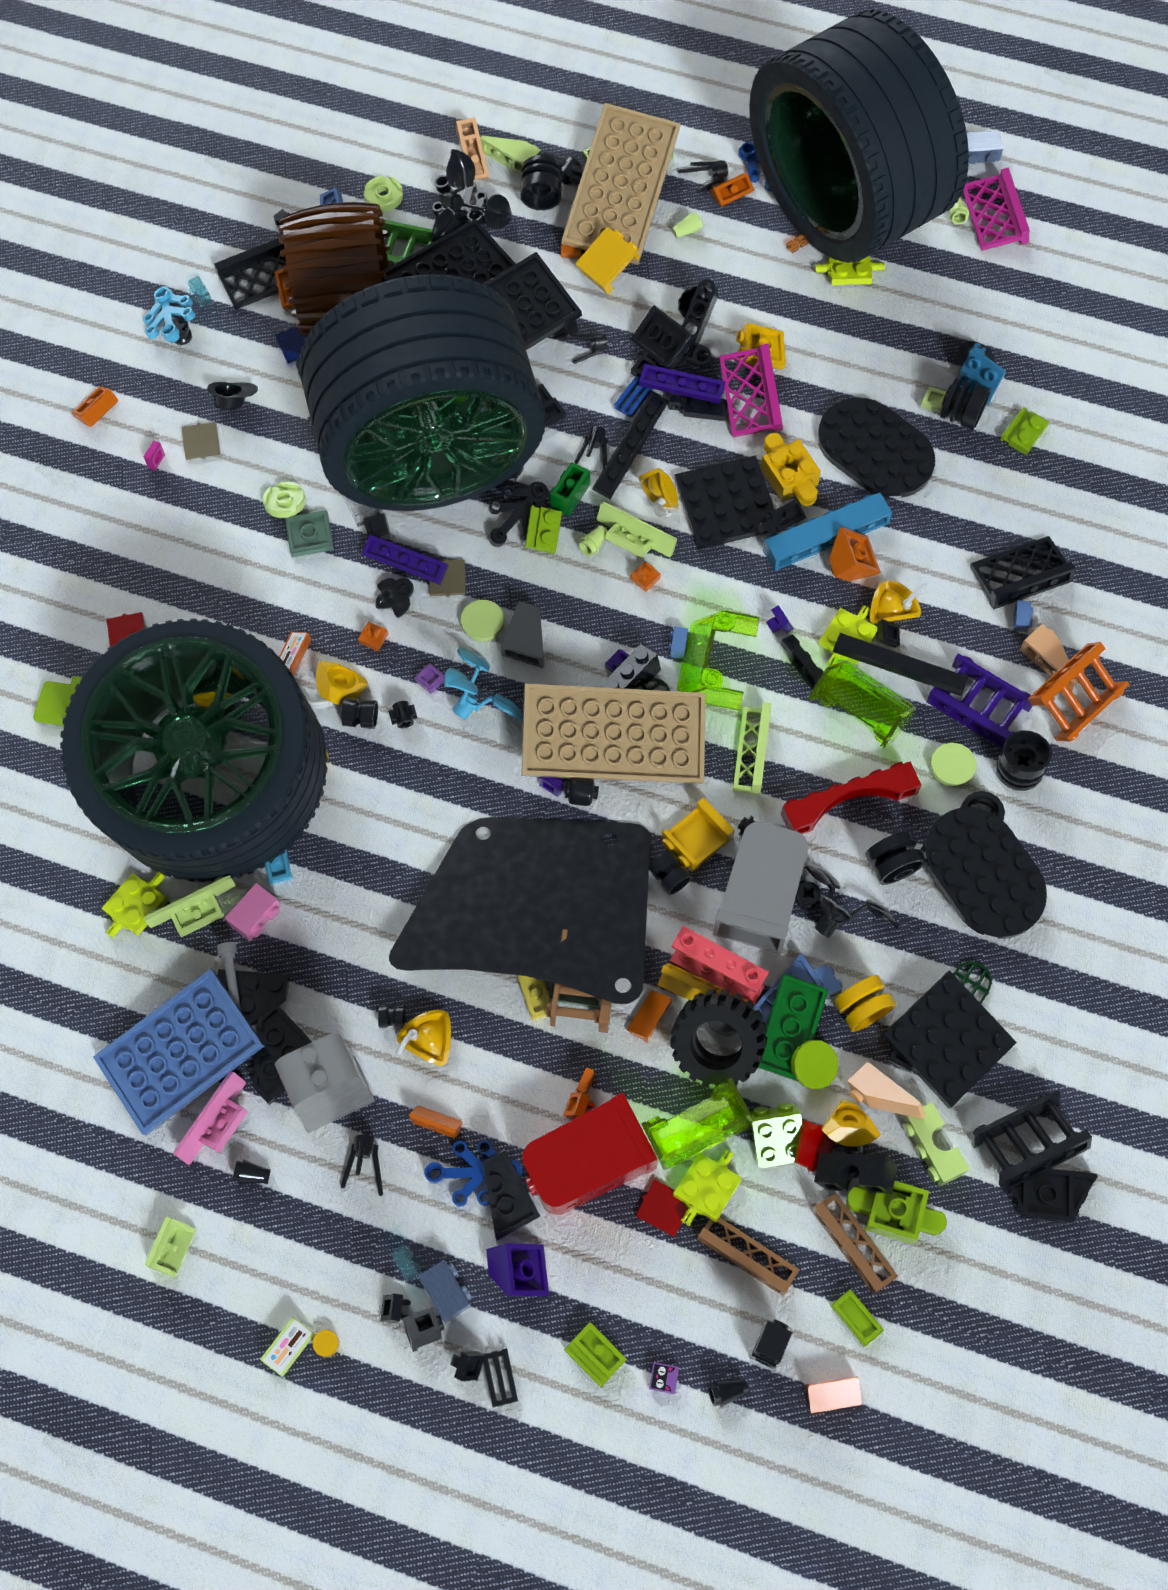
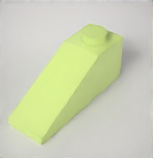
M490 136L480 137L484 154L520 175L521 167L525 160L541 155V150L537 146L531 145L526 141Z

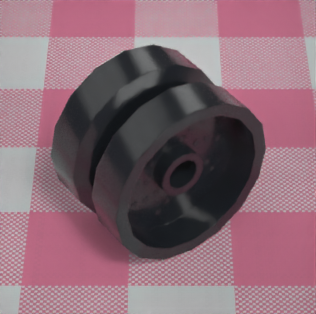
M902 831L888 836L875 843L866 851L865 857L870 866L877 867L874 874L879 884L889 885L905 879L926 864L922 851L914 849L917 842L912 832Z

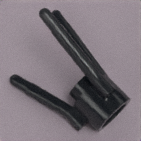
M725 160L691 162V166L701 167L678 170V173L709 170L710 177H714L715 180L697 189V193L717 183L724 182L723 177L728 176V166Z
M605 332L568 334L556 337L557 340H588L590 349H594V351L573 360V364L582 362L595 355L603 354L602 349H607L608 347Z
M592 426L590 428L589 434L585 436L584 443L574 461L575 464H578L588 445L587 457H590L593 448L602 446L603 469L607 464L608 439L605 438L606 430L600 426Z
M355 1136L341 1182L342 1189L346 1186L355 1157H357L355 1174L360 1175L363 1159L370 1158L372 1154L378 1195L383 1196L378 1158L379 1146L374 1144L375 1138L373 1136Z

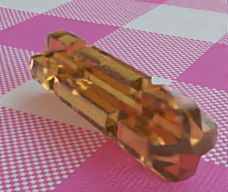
M801 234L786 244L787 250L794 253L799 250V247L802 248L809 244L806 234Z

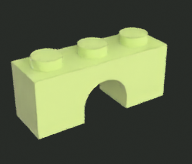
M931 1102L923 1106L925 1116L922 1119L905 1116L903 1128L906 1134L914 1139L916 1143L915 1150L920 1159L926 1161L929 1167L927 1172L931 1180L937 1182L940 1187L966 1174L970 1168L958 1147L949 1151H942L934 1145L932 1134L940 1130L945 1123L934 1103Z

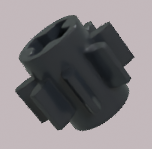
M408 701L396 702L392 706L393 710H389L392 725L397 724V727L401 729L412 726L414 724L413 719H417L414 704L409 706Z

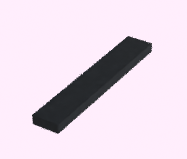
M650 391L592 490L611 500L666 408L668 400Z
M843 633L839 634L833 649L834 653L962 696L968 680V676Z

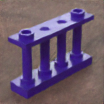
M958 653L952 667L956 669V673L965 674L974 679V684L962 701L950 696V692L933 687L926 702L1003 748L1006 739L1012 734L1008 729L1020 711L1024 709L1030 712L1033 706L1028 700L1031 695L1026 691L1017 689L977 665L971 658ZM984 685L995 693L982 712H977L970 708L969 705ZM1002 697L1014 703L1002 723L997 724L990 720L989 716Z

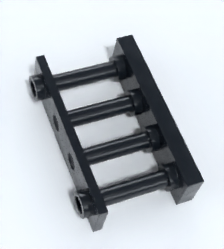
M1058 1090L1051 1094L1045 1093L1037 1101L988 1125H980L972 1132V1146L976 1148L984 1144L1001 1168L999 1186L1004 1192L1091 1148L1092 1136L1088 1130L1075 1132L1057 1108L1061 1095ZM1049 1112L1066 1136V1139L1059 1143H1053L1036 1117ZM1027 1122L1045 1147L1044 1151L1038 1154L1031 1153L1014 1128ZM1006 1133L1022 1156L1023 1161L1016 1165L1009 1164L994 1142V1138Z

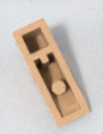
M476 118L456 121L455 128L460 149L471 158L475 165L474 181L489 178Z
M1043 624L1024 640L1020 648L1023 654L1050 677L1069 661L1060 639L1052 629L1045 627ZM1076 678L1069 683L1071 691L1074 690L1078 683Z
M866 1062L847 1080L851 1090L849 1093L858 1103L862 1101L870 1108L919 1119L925 1116L921 1102L869 1062Z

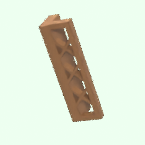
M836 1192L813 1207L812 1213L873 1295L898 1277ZM835 1201L841 1209L840 1218H834L826 1206ZM843 1213H844V1215L847 1217L848 1220H844V1219H843ZM842 1223L853 1225L856 1230L855 1239L848 1237L842 1229ZM859 1235L861 1236V1238H862L864 1241L858 1240V1239H859ZM858 1244L870 1248L872 1251L871 1261L865 1260L857 1249ZM875 1256L879 1260V1262L874 1261ZM874 1265L884 1267L890 1276L882 1282L873 1271Z
M720 1217L716 1223L724 1227L726 1237L719 1238L709 1231L714 1223L713 1220L709 1219L698 1235L697 1240L781 1296H784L800 1269ZM728 1230L735 1235L729 1236ZM741 1238L745 1241L747 1251L740 1252L731 1246L730 1240ZM750 1245L755 1247L756 1249L750 1250ZM764 1253L767 1255L769 1265H760L753 1260L752 1254ZM771 1259L776 1261L777 1264H772ZM784 1266L792 1273L787 1281L774 1274L773 1268Z

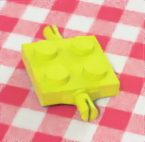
M870 256L855 263L841 262L828 257L827 264H815V273L827 272L831 279V285L872 284V271H884L885 269L884 262L872 263Z
M863 605L857 615L842 608L838 610L818 643L819 646L832 654L826 663L828 667L831 665V668L834 669L839 659L858 665L860 661L834 653L833 649L840 633L869 643L873 641L878 633V627L865 620L870 612L869 607L866 608Z
M157 872L148 882L132 873L101 908L114 921L105 932L109 937L113 939L121 928L130 930L139 936L148 925L144 917L155 908H163L169 901L157 889V886L165 879V876Z
M725 1149L719 1161L712 1160L699 1152L674 1191L673 1196L684 1202L689 1208L681 1219L687 1226L691 1225L697 1214L717 1222L742 1182V1177L733 1173L727 1167L732 1157H734V1154L732 1152L729 1153V1150Z

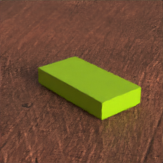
M851 1289L830 1306L863 1347H866L884 1331Z

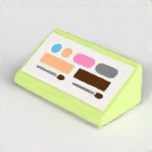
M292 1317L260 1360L283 1377L315 1336V1333L295 1317Z

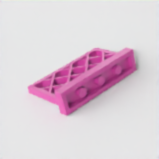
M1009 167L1001 169V174L965 184L962 192L981 251L1020 241L1021 245L1029 243L1030 229ZM996 182L999 186L996 191L987 188L989 184ZM975 188L980 191L974 196L969 194L968 190ZM983 192L992 195L989 201L980 198ZM996 197L1004 200L1001 207L992 203ZM976 202L985 206L981 212L973 209ZM988 208L997 211L994 217L985 214ZM1001 213L1009 216L1006 222L997 219ZM981 218L990 221L987 227L978 224ZM994 223L1002 226L999 233L990 229ZM1006 229L1014 231L1015 235L1007 237L1003 233ZM986 234L995 237L993 241L984 243L983 238Z
M769 344L760 345V348L719 356L723 381H726L725 393L733 438L774 429L775 432L783 430ZM748 356H758V362L754 368L745 363ZM733 359L739 364L732 372L725 368L724 361ZM741 366L751 371L745 380L736 375ZM754 373L762 379L757 388L748 383ZM733 377L742 383L736 392L729 388L728 385ZM745 385L754 390L749 400L740 395ZM757 393L765 398L761 408L752 403ZM736 398L746 403L740 412L732 408V403ZM749 405L758 411L752 420L743 415ZM762 413L768 417L769 425L760 426L755 421ZM740 417L749 422L746 429L736 431L735 424Z

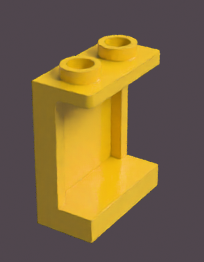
M609 227L600 234L575 263L580 272L607 295L613 291L611 283L632 259L635 258L637 261L640 259L637 253V246L631 241L628 243L624 241V236L618 230L612 231Z
M702 798L697 802L696 809L670 830L665 829L662 831L661 842L668 851H673L678 856L677 858L682 866L688 867L693 872L734 838L735 830L705 798Z

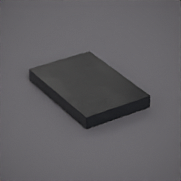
M653 305L630 340L664 367L673 370L696 336L657 306Z

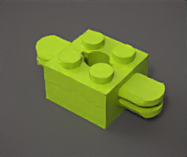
M898 1181L894 1182L892 1194L869 1193L864 1188L853 1187L846 1197L847 1207L851 1211L867 1215L865 1231L914 1245L918 1241L920 1232L937 1236L947 1226V1218L944 1213L926 1207L929 1191Z

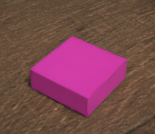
M154 440L143 456L148 468L154 471L165 456L161 443Z

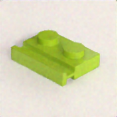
M1023 407L1002 434L1000 440L1008 442L1009 446L1027 455L1046 430L1050 421L1034 412L1026 411V408Z
M532 505L524 548H533L536 551L555 554L562 511L543 507L537 508Z
M591 1322L564 1349L600 1388L627 1361Z

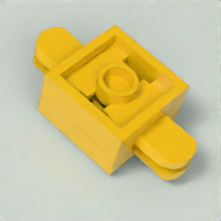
M769 434L764 441V450L767 454L762 456L761 471L781 502L796 496L803 506L814 504L818 495V490L815 486L819 484L821 470L800 439L786 444L780 434Z

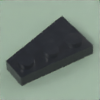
M505 1149L483 1160L497 1241L541 1216Z

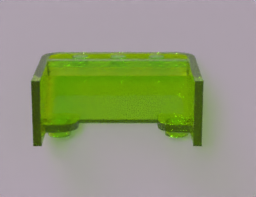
M722 610L695 620L690 628L677 684V692L706 693L705 704L741 711L744 692L723 688L722 674L718 670L707 667L715 631L757 637L760 617Z
M844 661L827 667L808 697L811 701L819 698V702L826 707L838 705L874 728L875 739L882 743L880 746L883 748L894 742L917 710L912 703L855 666Z
M732 1078L727 1080L728 1085L724 1082L714 1087V1093L711 1094L710 1098L667 1120L666 1118L660 1119L659 1116H656L647 1122L641 1123L663 1170L669 1169L697 1155L699 1152L701 1153L737 1135L752 1125L751 1114Z

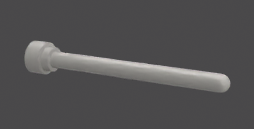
M221 943L217 945L218 956H221V960H224L228 992L241 1010L233 960L237 953L236 943Z

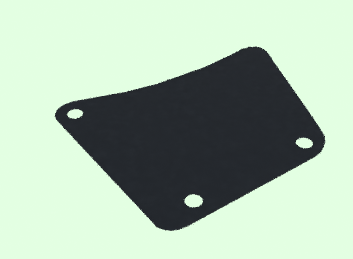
M500 817L475 820L464 826L453 841L390 950L389 962L396 969L405 971L474 970L528 976L561 984L612 1003H631L643 991L651 835L644 826L632 823ZM480 827H487L491 831V835L486 840H480L476 837V830ZM609 832L617 836V842L610 846L602 842V836ZM563 929L568 930L567 938L561 942ZM620 978L628 979L631 983V989L625 993L617 991L615 988L616 981Z

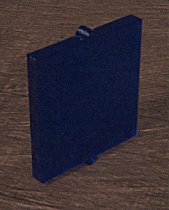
M290 327L289 330L275 334L287 364L297 361L302 351V345L305 343L306 337H302L299 334V328Z

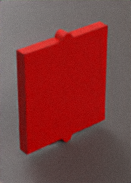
M142 612L129 615L124 613L122 616L106 619L110 646L113 647L119 643L120 639H125L129 637L130 633L139 632L141 628L145 627Z
M806 1120L802 1121L794 1163L807 1168L809 1172H816L819 1153H830L833 1149L834 1141L822 1131V1124L816 1125Z
M654 1179L648 1193L643 1195V1202L635 1217L675 1237L682 1224L681 1219L689 1208L684 1202L673 1196L674 1189Z

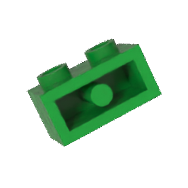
M571 462L549 494L551 508L562 511L563 514L570 517L590 486V470Z

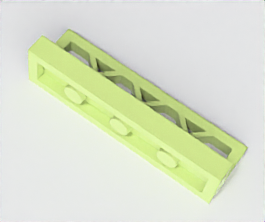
M762 702L761 709L743 707L733 791L760 795L772 703ZM747 714L759 715L760 722L752 727L746 720ZM750 733L757 738V742L751 747L744 741V737ZM749 753L755 759V762L746 767L741 759ZM747 774L752 779V787L738 785L739 778Z

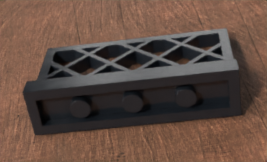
M279 238L214 263L216 274L219 280H221L235 310L279 293L278 286L271 284L279 264L286 266V261L281 260L280 251L284 250V244L279 242ZM267 261L274 262L273 270L263 268L264 263ZM250 268L257 270L254 278L244 275L245 271ZM260 272L270 275L267 282L258 280ZM230 276L238 277L235 285L227 283L225 278ZM242 279L252 282L249 290L239 287ZM255 284L265 287L264 291L259 294L252 292ZM237 291L246 294L244 300L236 302L234 296Z
M1050 536L978 560L970 565V568L990 597L989 604L993 610L1017 602V600L1068 584L1073 581L1076 569L1072 562L1067 563ZM1047 544L1050 552L1046 553L1037 549ZM1028 553L1031 554L1030 560L1018 557V554ZM1038 556L1047 560L1045 564L1034 562L1033 558ZM1003 559L1012 561L1010 567L998 564V562ZM1049 560L1059 562L1061 566H1048ZM1015 563H1019L1027 567L1025 571L1014 569L1013 566ZM986 566L992 568V571L988 574L981 572L979 568ZM1030 567L1042 570L1038 574L1028 573ZM995 569L1007 572L1006 577L1002 578L993 575ZM1010 574L1022 577L1021 580L1016 582L1008 578ZM990 581H994L1003 585L992 589L989 584Z

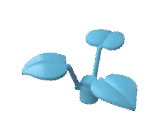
M459 647L457 649L458 655L465 662L474 666L475 671L469 681L467 676L454 668L447 669L444 676L445 687H453L464 691L453 707V712L457 716L467 719L473 710L478 712L482 706L492 702L500 710L521 721L523 725V714L519 707L502 695L495 694L494 697L489 696L477 704L478 699L475 695L478 693V688L474 682L480 669L488 672L490 665L479 654Z

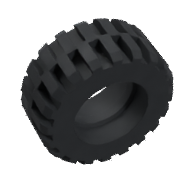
M712 989L708 990L706 995L703 993L695 995L693 1000H688L684 1004L672 1027L670 1047L674 1049L672 1054L674 1060L681 1062L679 1065L680 1070L683 1073L689 1072V1078L695 1082L698 1079L702 1081V1086L709 1087L710 1084H715L716 1089H723L725 1084H728L731 1088L737 1086L739 1080L745 1082L749 1079L751 1073H755L762 1061L767 1044V1027L765 1022H761L763 1015L760 1010H753L755 1004L752 1001H743V995L737 992L733 996L729 994V990L722 989L721 993H716V990ZM709 1021H720L730 1025L740 1036L742 1042L740 1050L727 1056L710 1053L698 1040V1027Z

